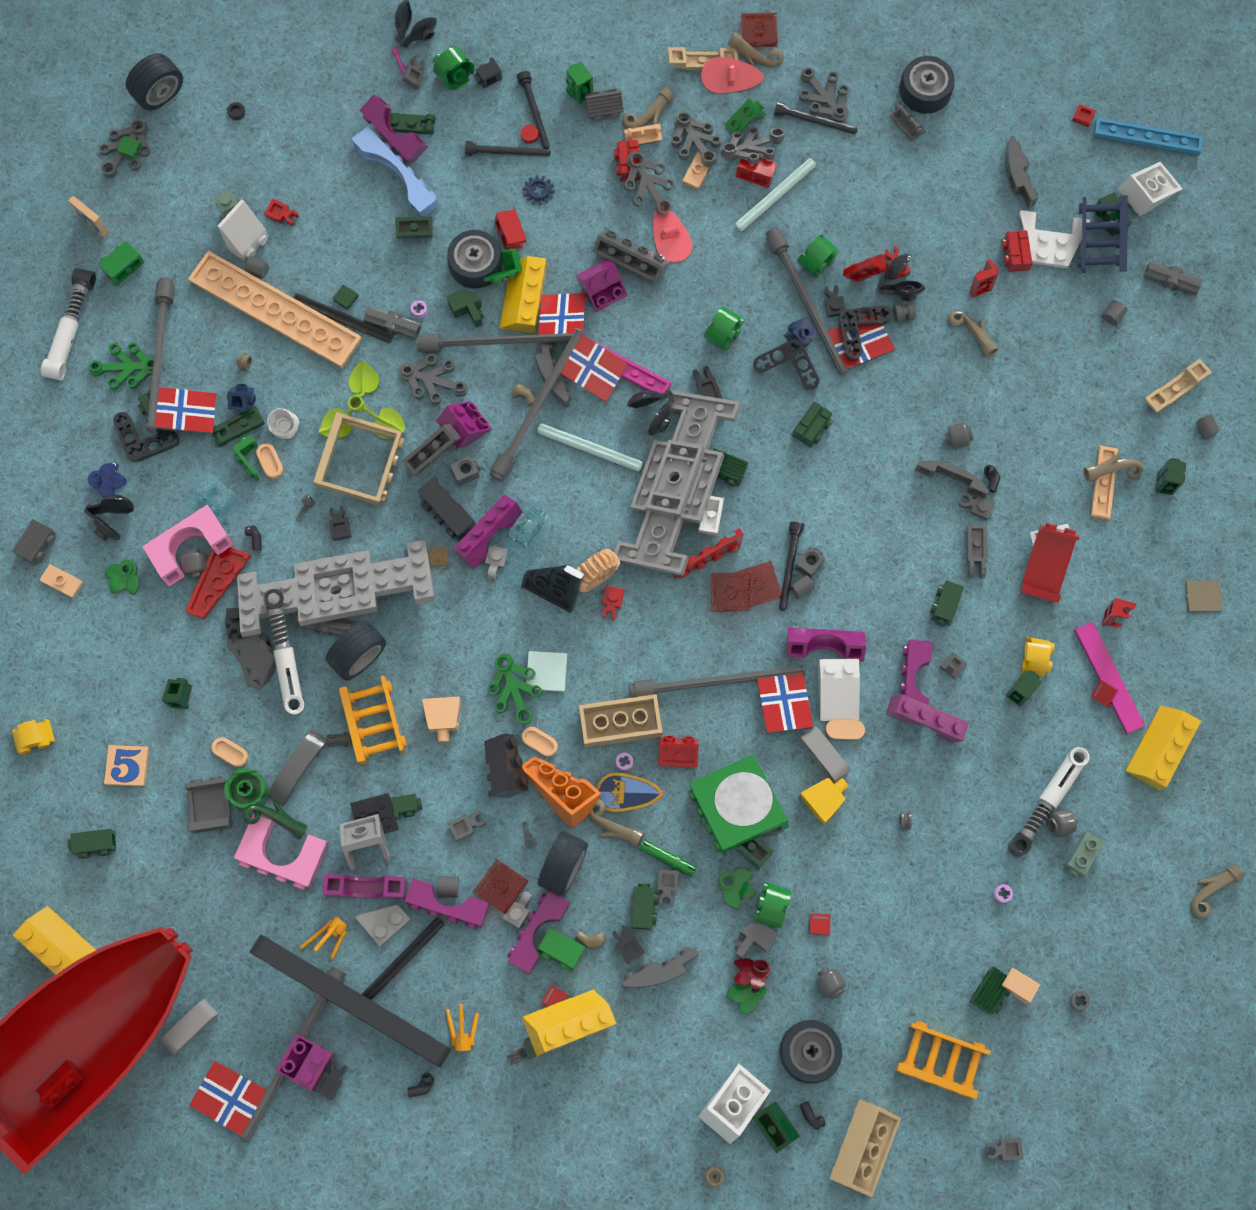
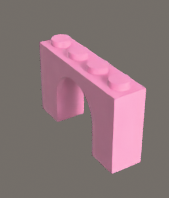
M208 505L142 546L160 577L169 587L185 577L176 562L177 549L185 540L197 536L204 537L217 555L234 545Z
M260 816L256 824H248L234 859L239 861L238 865L247 869L250 866L256 867V872L268 876V873L276 875L275 879L286 883L287 880L294 882V887L302 890L305 887L311 889L329 843L308 835L300 855L293 863L286 866H276L269 862L265 852L267 840L275 823Z

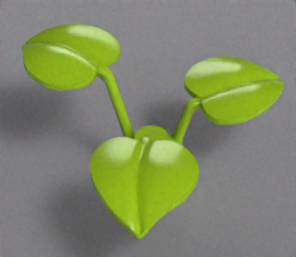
M362 360L353 369L349 378L350 390L353 393L361 394H356L349 398L348 405L350 408L348 409V416H352L353 411L355 413L366 411L377 419L374 422L375 424L401 431L403 434L405 432V423L396 410L383 408L379 416H377L366 407L365 401L361 398L365 395V392H374L379 385L377 372L366 361ZM333 408L325 414L319 429L320 434L325 437L329 436L336 412L347 415L343 409ZM342 425L339 438L349 435L353 427ZM377 435V436H379L380 438H383V439H390V438H386V437Z

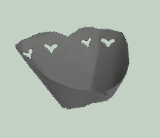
M264 632L262 634L242 637V639L238 638L237 633L232 634L231 637L236 638L233 644V639L229 640L227 637V647L232 651L237 661L241 663L247 683L256 689L263 688L276 671L273 652L275 644ZM266 641H269L272 647L268 646ZM259 679L260 685L258 684V682H254L253 680Z

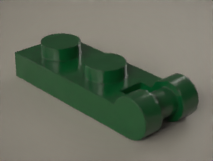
M390 113V125L394 132L433 135V124L436 117L432 114Z
M255 406L213 427L212 436L216 438L217 446L222 447L228 444V442L264 425L265 422ZM226 430L228 434L223 436L222 432Z

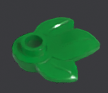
M123 560L120 564H112L107 568L105 576L111 578L109 588L112 594L119 593L124 589L132 595L136 594L140 580L136 575L137 565L134 561ZM126 566L129 567V571L127 573L125 572Z
M739 868L733 873L724 872L718 878V885L723 890V898L733 908L739 907L740 898L748 899L755 896L754 888L748 882L752 872L747 869ZM729 878L732 881L731 885H725L724 880Z
M736 984L728 990L726 997L731 1001L740 1003L741 1014H748L757 1008L758 1000L765 996L766 986L764 985L757 993H753L751 985L741 986Z

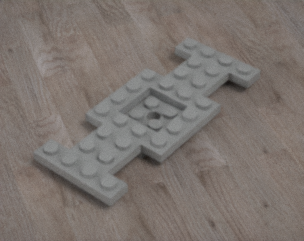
M671 391L674 394L675 401L670 405V411L681 412L678 425L672 440L668 442L654 440L630 506L632 510L646 513L636 544L618 541L614 553L618 556L621 563L683 576L689 558L687 555L673 553L684 520L700 524L703 520L724 459L723 452L708 450L719 419L737 421L742 405L737 401ZM674 475H679V479L677 481H671V478Z
M426 540L408 542L409 557L371 563L370 552L366 550L294 564L295 578L258 585L256 571L238 574L239 618L242 637L262 634L261 619L271 617L263 602L264 593L270 589H277L283 593L284 613L282 614L298 612L300 626L377 612V597L405 591H414L416 604L435 601ZM335 591H340L339 594H332ZM271 593L268 596V601L271 604H276L279 600L275 593Z

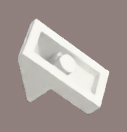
M710 496L703 520L699 526V533L717 536L724 498Z

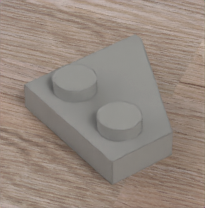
M398 904L355 917L380 947L411 921Z

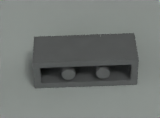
M450 423L445 424L404 458L402 462L413 475L419 474L461 439V437Z

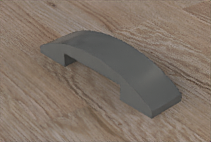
M933 460L919 461L914 470L931 478L934 472L962 482L969 485L967 493L975 496L979 495L985 498L989 492L987 487L976 476L950 463Z
M312 730L287 760L272 784L268 796L284 806L294 792V787L329 740Z

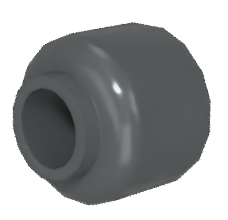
M966 423L950 425L948 433H945L947 444L951 443L954 449L969 446L973 440L971 426H967Z
M200 549L185 551V554L181 556L183 572L190 574L191 578L201 576L202 571L206 570V555L204 552H200Z
M1068 809L1052 812L1047 820L1048 830L1057 837L1073 834L1077 829L1078 818Z
M827 967L818 973L819 978L816 980V985L825 998L830 997L832 1000L845 992L846 983L837 969L829 970Z

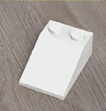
M1158 162L1131 175L1118 190L1121 195H1128V203L1132 206L1134 212L1142 216L1181 191L1182 188L1163 164Z
M242 199L218 225L228 251L244 262L247 261L249 256L254 257L256 250L260 246L265 245L268 240L265 227Z
M820 659L818 663L820 721H831L834 719L859 721V659Z
M738 1064L698 1117L731 1144L741 1135L771 1090Z

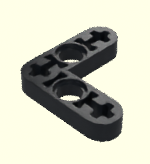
M887 306L846 309L840 313L838 324L844 356L848 361L856 362L862 354L858 327L888 323L892 312ZM880 312H883V315H886V317L883 318L882 315H879ZM866 313L870 319L864 321L860 318V314ZM845 316H847V318L850 319L849 327H846L847 320L844 319ZM852 332L855 338L852 340L847 339L845 333ZM853 344H854L853 350H854V352H857V353H856V356H853V353H850V351H851V349H852V346H851V345H853Z
M799 339L785 342L757 356L753 361L754 369L762 373L791 359L805 388L809 390L815 389L820 381L815 367ZM792 343L795 345L799 344V354L804 353V355L799 356L796 360L794 359V356H797L795 350H790ZM777 350L783 353V359L780 361L773 358V353ZM769 354L773 365L768 362L764 365L765 368L758 367L759 359L765 361L768 359L766 355ZM799 360H807L808 367L800 369L798 367ZM810 369L812 370V372H809L810 377L816 379L813 386L811 383H806L808 381L807 374L805 376L802 375V373H806Z
M119 412L114 416L113 422L127 457L132 462H140L175 448L180 442L178 434L170 430L140 441L132 419L126 412ZM121 418L125 419V424L127 426V428L125 429L123 425L119 423L121 422ZM132 433L134 434L133 440L125 441V435ZM170 435L175 437L171 443L167 441ZM159 439H162L165 446H162ZM156 442L158 443L157 449L149 450V444ZM142 446H144L147 453L143 452ZM135 449L138 451V453H137L138 456H136V457H134V455H132V454H133V450H135Z

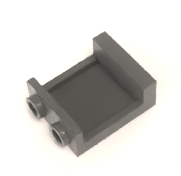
M221 776L211 777L209 781L195 779L191 780L189 784H185V789L188 791L191 822L188 823L189 832L192 834L232 828L230 802L225 795L226 779Z

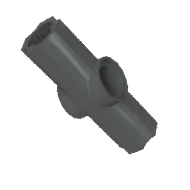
M1151 261L1148 263L1144 273L1145 278L1162 283L1164 288L1169 287L1173 291L1179 289L1195 296L1202 284L1201 279L1183 273V270L1179 267H1165Z
M371 306L365 311V322L392 332L393 335L400 334L415 340L419 335L421 324L403 318L398 312H386Z
M297 612L294 625L314 630L317 633L324 632L328 633L327 635L341 636L355 625V621L341 618L300 626Z

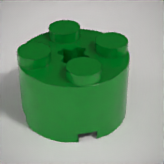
M455 45L441 54H437L433 59V72L448 89L457 90L468 83L469 75L474 73V64Z
M821 234V236L815 238L805 249V256L801 254L797 262L817 279L824 272L823 269L826 266L829 267L836 260L835 257L839 254V251Z
M721 307L712 318L711 326L708 325L704 338L727 351L732 344L731 339L736 340L739 336L740 328L745 319L731 310Z
M247 768L239 769L227 779L225 795L229 802L237 809L244 811L249 805H264L266 803L269 792L268 784L256 771ZM247 787H249L250 790L245 794L243 791H246Z
M764 882L761 894H764V896H759L756 907L760 908V910L756 909L753 921L781 929L792 891Z

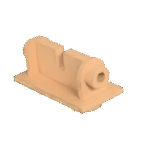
M656 123L650 126L624 130L626 141L638 140V144L662 141L661 126Z

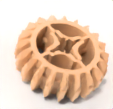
M605 549L597 552L577 568V570L584 574L580 592L584 593L596 588L618 569L620 561L612 550Z

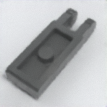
M967 525L968 577L974 576V563H980L979 575L980 578H985L987 525Z

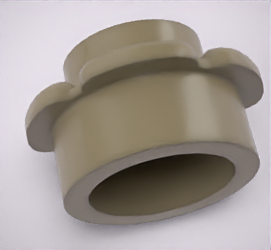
M244 352L237 357L236 364L242 371L244 369L249 370L252 357Z
M711 1166L709 1170L705 1171L704 1178L710 1187H719L724 1182V1171L717 1166Z

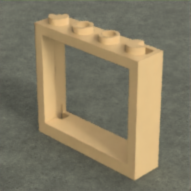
M336 412L313 481L314 486L380 506L381 501L385 502L387 497L386 485L387 483L391 484L393 473H391L392 467H396L399 456L396 455L398 448L402 449L404 443L402 432ZM342 425L394 440L376 497L324 481Z

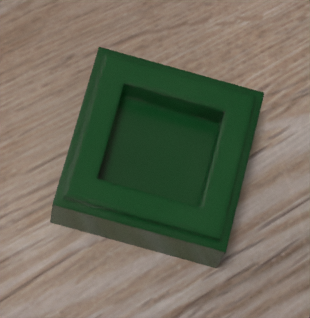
M343 284L334 295L333 301L348 310L359 295Z

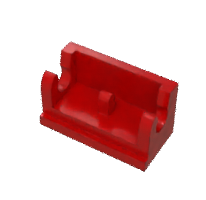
M759 157L758 164L752 165L748 163V159L741 158L735 177L769 188L777 163Z
M512 209L496 213L494 223L504 249L522 248V244L526 243L527 239L516 210Z
M1115 598L1105 609L1102 625L1121 627L1122 624L1115 623L1114 621L1118 617L1129 619L1131 615L1128 613L1135 609L1136 603Z

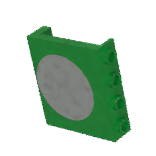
M754 754L689 783V797L692 802L696 801L698 805L696 808L700 818L705 819L707 823L704 824L706 831L709 835H713L715 839L713 841L714 847L717 852L721 851L723 857H726V851L780 827L781 831L789 828L788 819Z

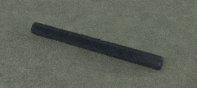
M296 293L293 297L332 320L386 343H391L394 336L391 332L299 293Z
M438 917L435 918L361 995L372 1000L444 926V922Z

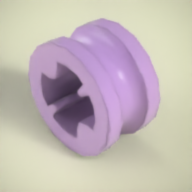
M418 300L411 304V313L415 318L421 319L427 315V305L423 301ZM418 306H421L422 309H424L421 310L420 313H417V311L415 310L418 309Z
M625 752L619 754L616 757L617 768L621 771L630 770L633 766L632 756ZM627 757L630 764H626L624 767L621 766L619 760Z
M999 885L994 890V898L1000 903H1006L1013 897V891L1008 885ZM1001 888L1008 892V895L1005 896L1007 899H1003L1002 896L998 895V892H1001Z

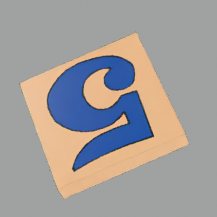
M72 196L68 200L77 216L103 238L108 235L107 229L97 214L76 197Z
M109 745L104 784L145 787L149 747Z

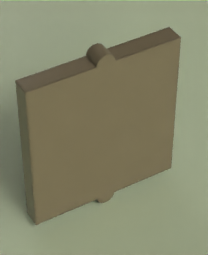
M1186 581L1187 595L1185 597L1188 601V612H1222L1221 598L1223 595L1220 590V581Z

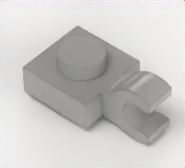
M489 545L485 565L490 566L488 579L496 580L498 568L504 569L508 549Z
M525 891L518 903L515 901L511 902L502 918L520 928L530 912L526 909V906L531 900L532 895Z

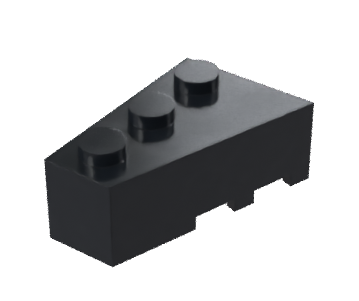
M434 476L418 489L422 502L420 505L427 513L429 511L432 512L434 515L433 519L438 525L441 526L443 524L447 528L445 531L452 539L456 538L460 541L475 526V521L450 496L451 493L439 485V479Z
M501 734L484 741L486 764L490 765V773L487 774V780L491 781V791H488V796L510 798L529 791L527 786L528 780L524 775L523 761L519 756L518 742L514 734Z

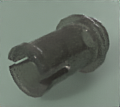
M344 732V734H327L328 739H326L328 747H348V745H352L351 735L348 732Z

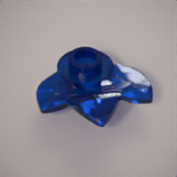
M116 463L103 464L99 470L91 472L88 476L89 485L97 489L102 497L115 495L114 489L124 486L127 480L123 475L117 473L118 464ZM95 477H100L101 480H100V481H95L94 478H95Z

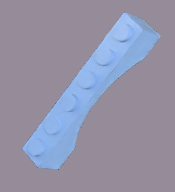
M366 127L352 138L353 147L364 159L382 163L399 175L408 190L410 209L418 217L427 216L438 208L437 196L432 191L429 192L426 189L425 183L415 177L413 170L403 164L404 162L399 155L395 156L391 147L386 142L383 143L381 141L380 135L375 130L372 131L369 127Z

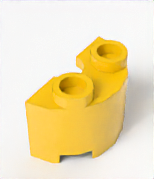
M1026 637L1021 673L1033 671L1039 677H1044L1046 672L1050 673L1052 669V661H1049L1050 654H1053L1055 644L1048 640Z
M44 719V721L36 723L35 720L17 725V730H11L16 752L19 755L30 753L31 748L38 746V749L47 748L50 746V743L55 742L50 720Z

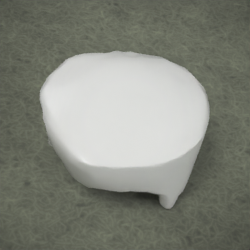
M278 408L269 414L267 425L274 436L280 439H291L298 430L299 420L294 413Z

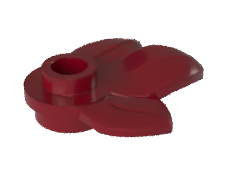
M749 958L734 961V965L739 969L734 978L735 983L741 986L751 985L754 990L760 989L766 984V978L769 977L771 972L770 966L766 961H753Z

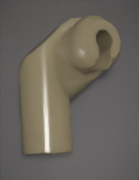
M516 384L511 389L513 396H524L528 406H532L536 400L531 389L526 386Z
M580 930L575 939L587 948L592 949L602 946L606 936L602 932L588 936Z

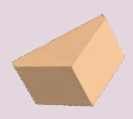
M1011 968L1002 986L1021 1003L1026 1005L1032 1001L1040 984L1018 970Z

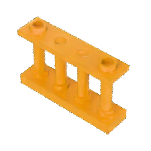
M381 676L382 685L357 692L349 691L347 686L339 688L359 765L367 764L366 758L369 755L399 747L401 754L405 753L404 747H407L405 735L401 736L390 696V692H393L391 681H387L385 676ZM385 692L387 703L359 711L353 709L352 703L355 700ZM389 710L392 721L362 729V727L358 728L357 721L360 718ZM394 729L396 740L368 748L367 746L363 747L362 739H365V736Z
M915 1021V1023H909L908 1028L915 1030L906 1060H903V1063H897L895 1071L970 1099H977L979 1091L973 1089L974 1077L981 1054L987 1056L990 1055L991 1051L986 1050V1046L981 1043L974 1042L972 1045L928 1029L927 1024ZM925 1033L933 1036L934 1040L926 1066L920 1070L914 1068V1060L922 1034ZM942 1040L954 1044L945 1075L943 1074L941 1078L934 1075L935 1071L933 1069ZM963 1047L973 1051L965 1081L960 1085L954 1082L953 1075L961 1048Z

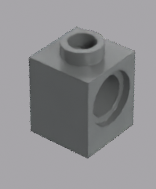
M471 456L450 464L452 474L458 486L479 478L478 471L481 469L476 460L473 461ZM464 468L471 469L469 473L462 472Z
M809 546L796 563L794 569L804 576L808 575L811 579L824 562L825 557L820 550ZM813 559L816 564L809 565L806 560Z

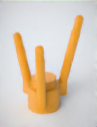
M335 916L333 920L330 919L324 927L309 938L300 949L303 950L327 930V934L313 951L317 952L331 935L334 937L339 935L330 959L333 960L343 938L348 933L345 931L348 925Z
M459 1004V1034L456 1035L450 1010L446 1009L452 1046H455V1051H470L471 1045H474L479 1014H475L469 1038V1034H464L463 1004Z

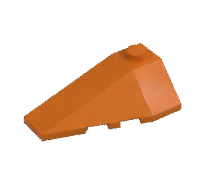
M533 756L522 765L527 779L554 812L571 829L587 818L601 797V792L589 781L573 777L572 773L568 771L558 770L553 764Z

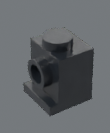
M491 57L490 62L480 65L473 76L478 85L481 84L485 89L502 80V71L494 58Z

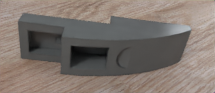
M1011 136L1005 153L1007 179L1013 195L1021 193L1027 207L1030 208L1035 206L1038 192L1032 187L1030 177L1026 173L1029 167V160L1024 156L1019 141H1016L1015 137Z
M551 342L539 343L541 353L535 354L537 367L544 383L556 365L555 357L551 358L550 352H553ZM559 374L550 392L559 403L567 408L569 407V401L572 400L570 389L566 390L565 384H568V380L565 376Z
M688 946L679 952L681 956L675 960L671 957L664 961L662 968H660L657 961L653 964L649 961L641 966L642 970L636 974L631 972L624 976L623 979L625 981L622 982L624 988H645L669 982L685 974L687 971L683 965L697 957L699 952L696 947L691 949Z

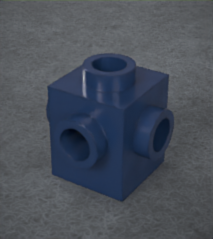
M805 317L792 322L787 327L788 331L784 337L788 341L799 339L804 347H807L812 342L811 338L817 330ZM792 343V347L795 349L800 347L799 344L795 345Z
M237 384L230 389L227 394L228 409L237 412L249 410L256 401L254 388L247 387L246 384Z

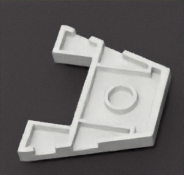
M1020 210L1019 218L1021 219L1022 230L1028 231L1033 264L1067 269L1082 239V218H1073L1071 234L1036 230V212Z

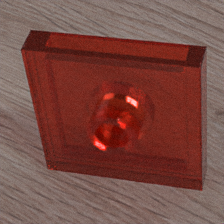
M776 12L741 13L742 39L752 47H778Z
M772 561L735 572L746 609L783 598Z
M749 572L711 573V612L750 611Z
M496 859L473 892L506 915L529 881Z

